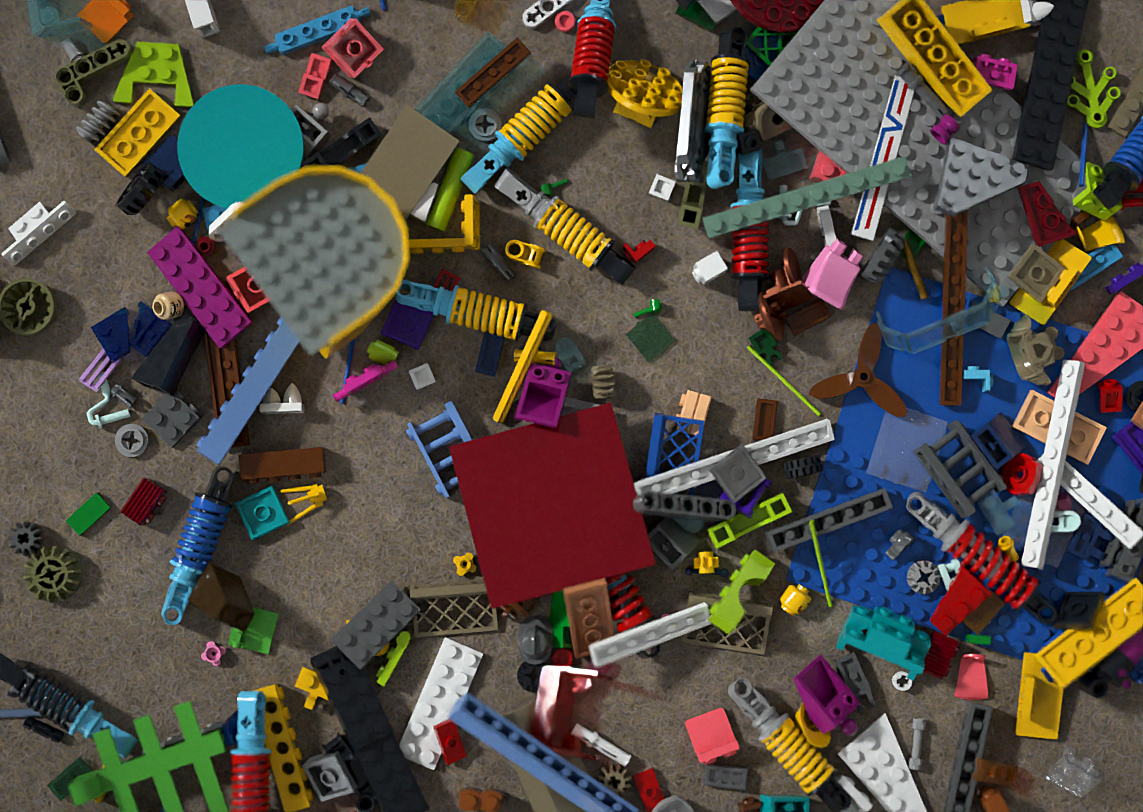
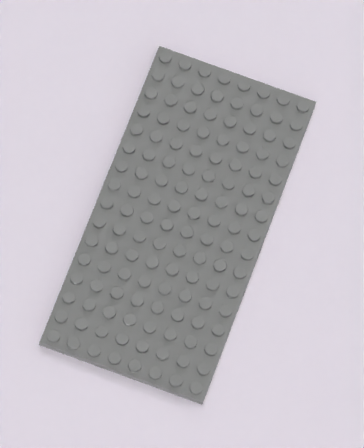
M824 0L750 89V91L847 174L870 167L895 73L908 62L876 21L899 0ZM928 85L942 102L950 108L945 115L951 116L960 126L958 132L952 134L950 138L959 139L1012 159L1023 109L1022 106L1001 88L990 86L992 91L960 117ZM914 90L896 159L903 156L906 157L911 177L889 183L883 205L944 257L945 213L934 209L948 142L942 144L932 136L930 130L940 123L941 118ZM1059 140L1054 169L1047 171L1028 165L1026 181L1022 186L1040 181L1053 199L1054 205L1060 213H1063L1067 223L1070 224L1071 220L1081 211V209L1073 206V199L1085 190L1087 185L1085 178L1084 186L1079 187L1081 158ZM1018 188L1011 189L999 197L991 198L979 206L968 209L966 277L1001 307L1007 303L1019 288L1007 276L1030 245L1035 244ZM1055 242L1040 246L1039 248L1047 253Z

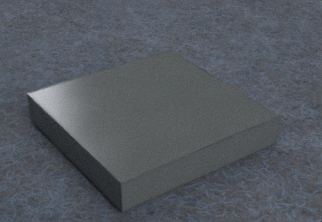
M743 444L739 445L708 469L733 503H736L767 479Z

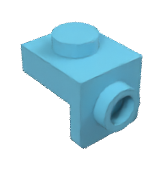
M968 366L967 370L962 371V380H982V392H988L990 387H993V375H990V370H980L979 366Z

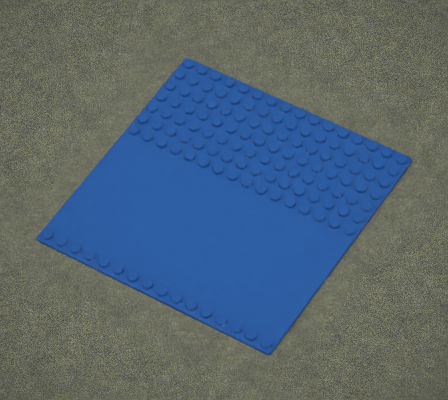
M891 267L884 278L869 324L870 326L872 323H877L881 329V349L873 373L874 377L889 385L899 395L906 406L907 414L905 417H895L887 413L872 401L863 388L858 387L846 394L833 433L835 440L830 442L823 464V472L820 473L806 517L882 488L886 489L893 508L817 536L830 596L874 610L875 606L880 608L887 607L893 613L910 617L916 625L942 633L930 621L939 602L947 593L942 577L940 578L939 586L934 592L928 594H919L913 591L907 582V572L915 562L929 561L937 567L940 564L946 565L951 563V560H953L952 553L941 550L943 542L933 536L934 532L924 526L907 509L909 495L913 492H921L933 503L940 506L946 514L956 516L955 519L961 523L966 519L969 520V523L975 527V533L981 532L984 535V540L989 539L993 542V547H998V540L1003 536L1012 538L1015 550L1019 555V559L1016 561L1019 564V569H1026L1028 576H1034L1042 581L1038 590L1056 605L1057 611L1065 592H1104L1106 596L1105 602L1127 584H1122L1105 576L1108 566L1103 568L1098 566L1099 560L1091 556L1088 557V560H1083L1067 552L1066 550L1074 532L1050 534L1043 569L1021 565L1036 490L1031 495L1018 496L1009 493L1006 489L995 493L992 489L973 504L976 512L962 519L912 452L924 443L931 446L950 432L947 425L955 420H958L966 427L968 435L1000 412H1002L1012 426L1030 390H1034L1055 401V398L1050 396L1047 391L1061 373L1063 360H1070L1090 332L1051 319L1042 326L1031 319V331H1034L1036 334L1043 332L1047 327H1055L1058 331V336L1054 339L1056 346L1064 350V357L1062 359L1055 360L1054 363L1043 367L1045 374L1051 380L1050 385H1035L1027 380H1022L1018 375L1007 342V334L1011 333L1014 323L1025 314L1012 306L1005 304L1001 307L994 300L965 291L964 317L973 301L1011 321L1001 339L964 321L962 371L967 370L968 366H979L980 370H990V375H993V387H990L988 392H982V380H962L961 405H940L943 284L922 277L929 297L921 300L912 274ZM1143 350L1137 352L1078 395L1075 412L1107 428L1088 465L1068 455L1065 458V461L1094 487L1103 485L1107 489L1112 504L1120 511H1122L1126 501L1143 498V493H1140L1139 490L1141 473L1112 438L1113 435L1131 422L1130 420L1135 414L1127 405L1125 395L1128 387L1134 382L1143 381ZM857 360V363H856L854 372L857 370L858 360ZM860 375L861 380H867L865 375ZM1105 379H1114L1120 383L1123 388L1121 412L1101 413L1099 411L1100 390L1097 387V382L1104 381ZM1142 391L1140 395L1134 396V398L1140 399V403L1143 401ZM1014 429L1026 445L1019 453L1030 455L1038 460L1044 454L1046 444ZM955 438L936 452V457L941 463H944L963 448ZM967 455L951 467L948 473L953 480H957L974 467L975 464ZM1003 465L995 470V472L1001 475ZM980 472L961 486V491L966 497H969L988 482ZM1019 472L1018 476H1020V479L1023 477L1024 472ZM1060 485L1055 511H1074L1080 519L1083 513L1096 518ZM913 499L911 504L914 507L922 506V501ZM1053 519L1052 526L1058 525V519ZM1103 525V529L1111 532L1107 527ZM899 529L909 532L916 539L892 561L885 554L893 545L889 539ZM1098 537L1094 548L1104 552L1109 541ZM813 538L798 543L786 576L787 581L797 585L801 584L806 588L826 594ZM961 556L958 558L960 565L963 560ZM1143 556L1133 579L1137 578L1138 580L1143 565ZM968 564L965 567L970 571L972 565ZM920 571L921 577L916 582L924 581L929 585L927 578L931 572L924 574ZM955 571L948 573L950 578L956 576ZM977 571L973 575L978 579L981 573ZM986 578L981 582L987 587L989 580ZM997 583L993 588H988L992 594L947 635L966 641V634L991 636V644L976 645L1023 660L1024 652L1038 653L1045 648L1044 644L1061 629H1055L1052 625L1053 623H1042L1024 607L1015 612L1011 605L1004 600L1009 593L1008 591H1005L1000 596L996 594V590L1000 586ZM1045 608L1041 613L1049 616L1053 611L1050 608Z

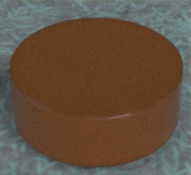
M1082 211L1071 220L1070 224L1076 229L1077 226L1079 227L1089 219L1091 215Z

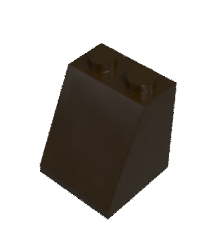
M208 563L188 600L214 620L245 632L255 612L241 578L236 574Z

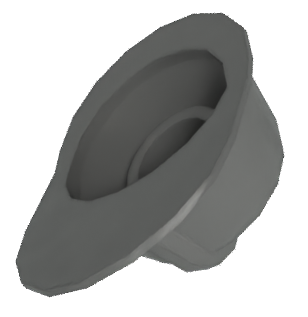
M542 615L529 616L524 619L520 626L519 653L522 659L529 664H541L551 655L552 625Z

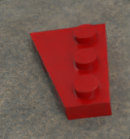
M961 563L956 577L951 581L947 593L939 602L930 621L946 636L992 593Z

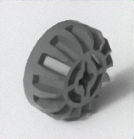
M889 227L864 266L860 276L872 283L882 282L905 245L903 235Z

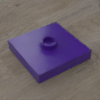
M395 299L380 334L419 351L434 318L433 312L400 304Z

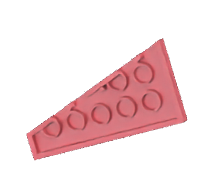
M1122 291L1118 292L1070 359L1085 363L1079 394L1143 349V306ZM1060 374L1047 391L1053 398L1056 397Z

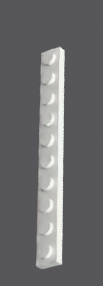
M1063 360L1042 460L1041 477L1036 489L1021 565L1043 569L1085 363L1081 361Z
M824 419L746 445L745 448L757 465L835 439L830 420ZM733 450L634 482L636 495L639 496L649 491L673 494L715 480L708 469Z

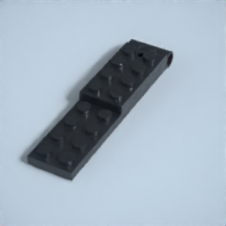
M337 646L311 657V665L382 812H426L430 808L393 734L394 730L364 668L360 670Z

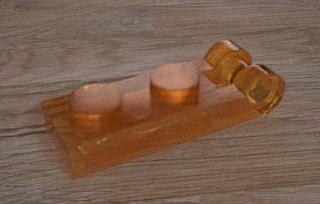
M977 758L976 764L978 766L977 771L973 774V779L1014 787L1018 766Z

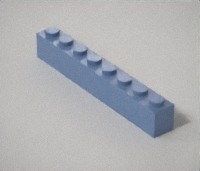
M282 317L277 322L279 327L276 332L271 331L265 341L268 344L264 350L260 348L254 357L256 362L253 367L249 365L242 376L245 377L241 384L237 383L233 388L231 400H226L219 410L222 412L218 419L214 418L210 423L208 435L206 437L203 435L196 445L199 447L197 450L199 454L220 466L300 343Z

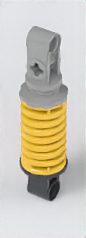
M505 168L495 182L494 186L496 189L524 208L527 216L530 215L535 219L533 224L535 229L544 230L546 236H551V240L557 241V244L563 246L564 250H570V254L572 256L576 255L577 260H582V263L591 272L599 266L615 281L624 285L636 269L629 260L612 249L615 243L614 239L605 238V233L603 232L595 238L598 228L593 227L590 230L592 227L590 222H587L584 226L583 224L586 222L584 217L577 221L580 216L579 213L575 212L571 216L573 209L568 208L566 210L567 204L559 199V196L556 195L552 199L548 198L544 191H536L508 168ZM525 190V191H526V194H525L526 198H523V199H522V198H521V196H522V193H521V192Z
M738 679L731 683L728 687V694L742 712L753 722L751 725L760 731L761 734L758 737V741L763 744L765 743L769 751L775 748L772 755L774 757L781 755L778 758V762H785L783 765L784 769L787 770L792 767L789 770V774L791 776L795 775L794 780L799 782V786L805 791V794L811 796L816 793L833 812L848 809L851 805V797L834 779L833 776L837 772L836 767L827 764V759L821 757V752L816 751V747L805 739L804 733L800 732L799 727L794 726V722L789 715L785 713L780 716L774 705L770 706L748 680ZM737 684L743 687V695L736 691ZM837 796L842 800L841 807L835 802Z

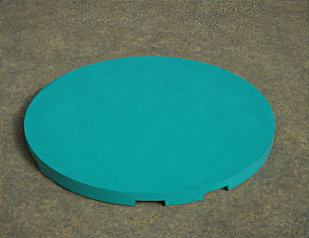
M235 84L209 92L191 107L180 127L177 152L180 167L191 187L207 201L228 209L236 202H246L276 180L299 171L304 153V140L297 118L287 104L279 97L257 86Z

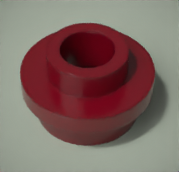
M201 237L195 243L196 248L203 257H210L215 252V242L209 237ZM207 243L208 249L202 250V244Z

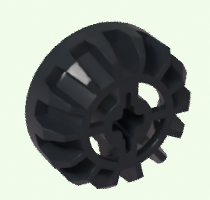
M150 161L146 163L124 189L115 206L127 215L138 214L152 196L155 195L157 189L164 181L162 170Z

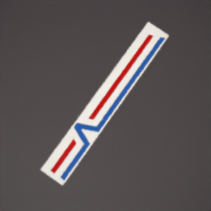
M896 75L870 167L894 160L897 156L914 89L909 90L907 83ZM889 184L863 191L852 230L853 235L873 241Z

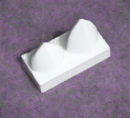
M1021 0L1024 23L1032 26L1041 24V19L1051 12L1054 5L1047 2H1038V0Z
M291 383L284 394L283 403H281L278 393L273 388H270L263 398L262 404H260V413H304V404L302 403L299 390Z

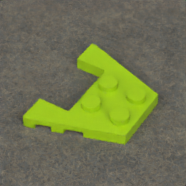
M137 42L115 92L113 102L133 104L134 83L176 85V107L191 108L194 105L180 46L178 44Z

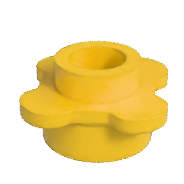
M468 552L464 556L454 557L453 562L457 566L456 572L459 576H463L467 572L473 573L476 571L477 567L472 560L473 554Z

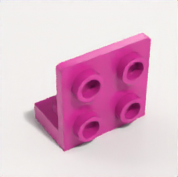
M979 54V56L970 60L989 86L1006 90L1014 88L1018 64H1013L1011 60L1004 58L999 60L991 59L992 56L987 54Z

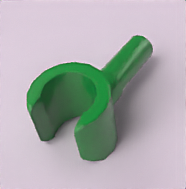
M563 179L552 184L546 183L542 185L540 191H544L546 196H552V189L565 185L568 181Z
M659 299L650 300V307L633 313L634 317L637 318L647 313H660L662 303Z

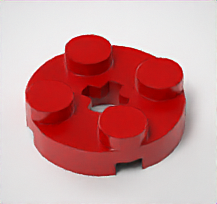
M1018 453L1003 465L1001 471L1004 484L1007 486L1006 491L1018 496L1033 494L1040 481L1042 465L1034 457ZM1019 472H1024L1023 477L1020 479V476H1018Z

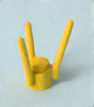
M316 483L311 486L280 490L281 493L308 491V495L289 501V505L310 500L311 504L315 503L290 519V524L317 507L324 505L323 502L327 501V496L323 485L317 486Z

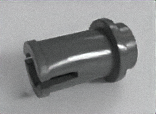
M117 383L110 391L113 398H118L129 408L138 399V397L126 390L123 384Z

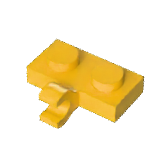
M302 667L294 687L310 693L304 707L312 710L318 696L328 700V697L315 671Z

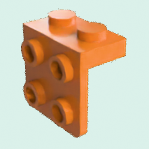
M91 0L78 13L77 18L103 43L107 44L134 15L129 10L131 6L125 0Z

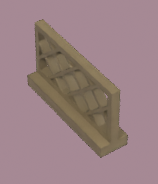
M484 580L412 585L410 587V598L415 605L416 600H426L430 604L424 613H419L421 615L419 619L417 615L413 618L415 637L498 630L497 609H492L491 612L488 610L490 603L487 607H484L477 601L482 594H487ZM461 596H467L472 600L466 609L456 602ZM440 598H446L451 602L445 611L435 604ZM474 603L483 609V612L477 619L468 612ZM453 605L463 612L457 620H454L447 614ZM432 607L442 614L436 622L426 616ZM485 613H488L493 617V625L485 626L479 620ZM465 614L474 621L470 627L466 628L458 623ZM445 616L453 624L449 629L443 630L437 624ZM423 618L432 624L428 631L419 632L418 623Z
M689 591L687 608L704 602L708 605V609H710L715 601L719 603L722 597L720 595ZM739 598L740 604L745 610L743 616L746 621L737 626L730 634L724 635L714 625L705 632L699 628L698 630L701 632V635L695 639L687 638V633L683 634L682 642L764 655L770 618L773 611L772 603ZM757 616L766 618L765 625L758 630L751 622ZM749 623L755 632L745 639L739 629ZM716 628L722 638L712 642L706 635ZM737 632L743 641L737 645H732L727 638ZM758 635L762 641L761 649L752 648L747 641Z

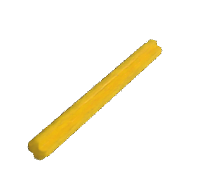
M541 311L493 415V419L497 423H504L553 317L548 311Z

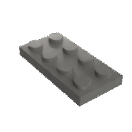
M391 580L331 638V641L361 670L421 610Z

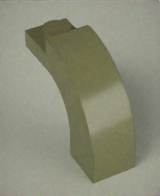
M708 161L703 163L702 177L699 182H686L677 225L698 229L707 188Z

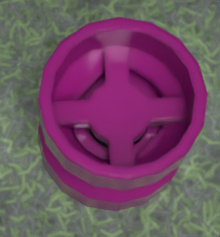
M944 115L940 119V123L935 125L930 132L937 141L946 144L950 140V136L958 132L960 126L951 116Z

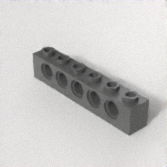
M882 488L764 533L771 551L777 552L813 538L810 520H813L816 535L819 536L893 507L886 489Z
M967 700L942 812H970L992 707L989 705Z

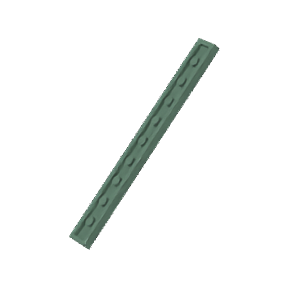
M903 156L702 219L709 239L909 178L911 173L906 157Z

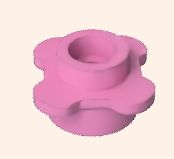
M210 641L207 643V648L201 657L204 661L207 660L212 662L214 666H217L221 663L220 659L226 653V649Z

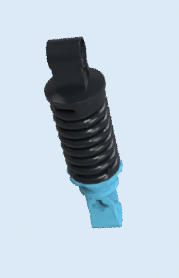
M0 653V680L11 686L8 692L9 697L18 698L21 703L26 702L27 707L33 708V711L39 712L41 716H46L48 720H53L54 724L59 725L60 728L67 731L71 736L78 731L83 734L84 738L88 739L90 736L93 737V733L110 728L119 756L126 759L138 740L104 720L102 712L97 713V711H94V701H90L87 698L82 700L81 694H76L73 698L75 694L73 689L68 691L67 685L61 687V682L55 681L52 676L48 677L46 672L40 674V668L36 667L34 663L30 662L22 668Z

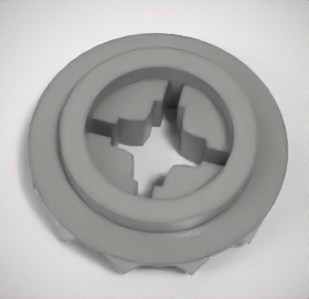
M488 108L476 110L469 119L470 133L477 140L485 142L493 140L496 137L495 132L499 131L502 126L499 115L494 110ZM484 117L491 124V126L487 127L486 133H484L483 127L476 126L483 123Z
M136 424L122 426L115 436L117 450L127 457L139 456L145 452L149 444L148 434L143 427ZM134 435V438L140 441V443H133L131 447L130 443L125 441L124 438H131Z
M918 561L911 565L907 572V582L913 591L919 594H928L934 592L939 586L941 575L939 569L932 562ZM920 571L924 574L931 572L927 578L929 585L924 581L916 582L921 577Z

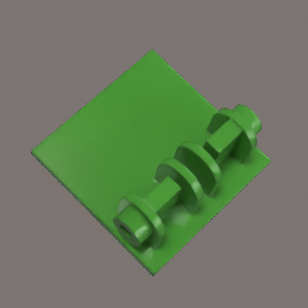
M253 607L255 615L246 631L243 632L232 627L228 645L269 654L279 613Z

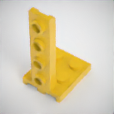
M471 194L464 195V200L461 201V211L465 213V221L461 223L462 234H465V238L409 239L408 251L411 250L412 254H423L424 250H432V253H444L446 249H452L454 253H463L465 249L480 250V200Z

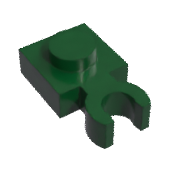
M760 330L748 338L759 356L765 353V360L769 366L773 365L770 360L771 355L777 356L778 360L782 359L781 354L772 348L777 343L770 332Z

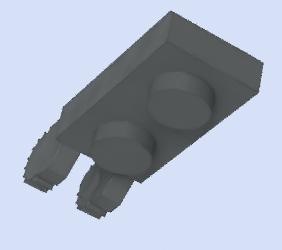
M851 652L834 660L844 683L860 701L859 696L866 694L869 705L872 708L876 707L877 705L871 694L872 690L855 653ZM861 702L857 707L860 713L865 712Z

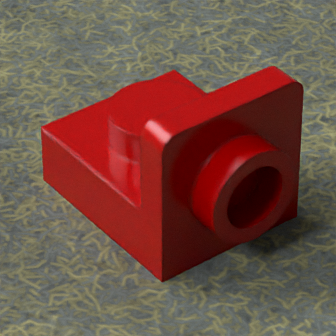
M651 239L648 242L643 240L635 247L636 251L634 252L626 243L623 245L625 251L622 253L630 262L633 260L637 264L655 249V244Z
M1105 379L1104 381L1097 382V387L1100 390L1099 411L1101 413L1121 412L1123 388L1120 383L1114 379Z

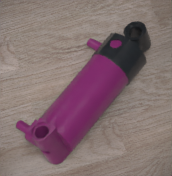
M1143 629L1091 668L1092 672L1087 671L1081 675L1078 681L1079 689L1096 699L1106 695L1109 688L1108 682L1116 687L1122 685L1124 689H1129L1131 683L1127 678L1143 658Z

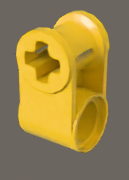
M518 240L508 242L505 249L506 256L510 260L538 270L541 268L539 264L542 255L546 252V249ZM517 245L520 248V253L518 255H511L509 247Z

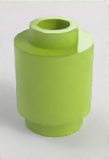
M378 339L376 342L372 341L367 350V353L370 354V359L384 366L394 360L396 361L399 354L395 347Z

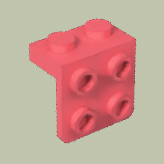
M717 708L686 720L685 726L700 763L704 762L705 765L717 761L716 757L721 755L729 757L736 754L737 749H740L723 708Z

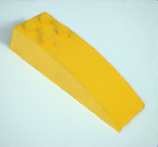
M899 0L876 20L904 57L910 61L914 69L923 75L928 85L960 117L992 91L991 87L924 0Z

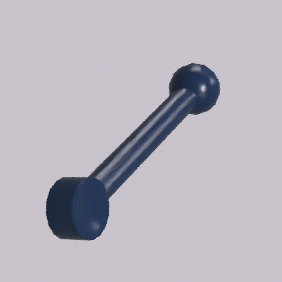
M688 567L685 573L687 575L699 574V570H693ZM725 568L721 569V571L714 570L715 573H712L722 577L729 575L728 570Z

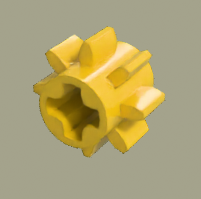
M699 552L698 558L693 559L694 569H699V574L715 573L714 568L719 567V559L714 557L713 552Z

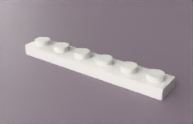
M1043 455L1037 460V462L1040 463L1041 465H1042ZM1065 461L1060 485L1131 550L1143 537V531Z
M703 602L589 645L593 664L596 667L602 666L711 624L708 621L710 617L708 605Z

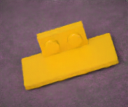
M965 0L941 7L946 30L958 45L1031 26L1024 23L1021 0Z
M1064 239L1056 241L1047 252L1065 270L1060 275L1056 284L1049 290L1042 303H1038L1021 288H1019L1010 301L1011 306L1028 315L1042 326L1047 323L1092 260L1091 256Z
M1024 652L1015 734L1018 736L1057 739L1063 689L1055 680L1050 683L1041 672L1043 666L1035 657L1037 653Z

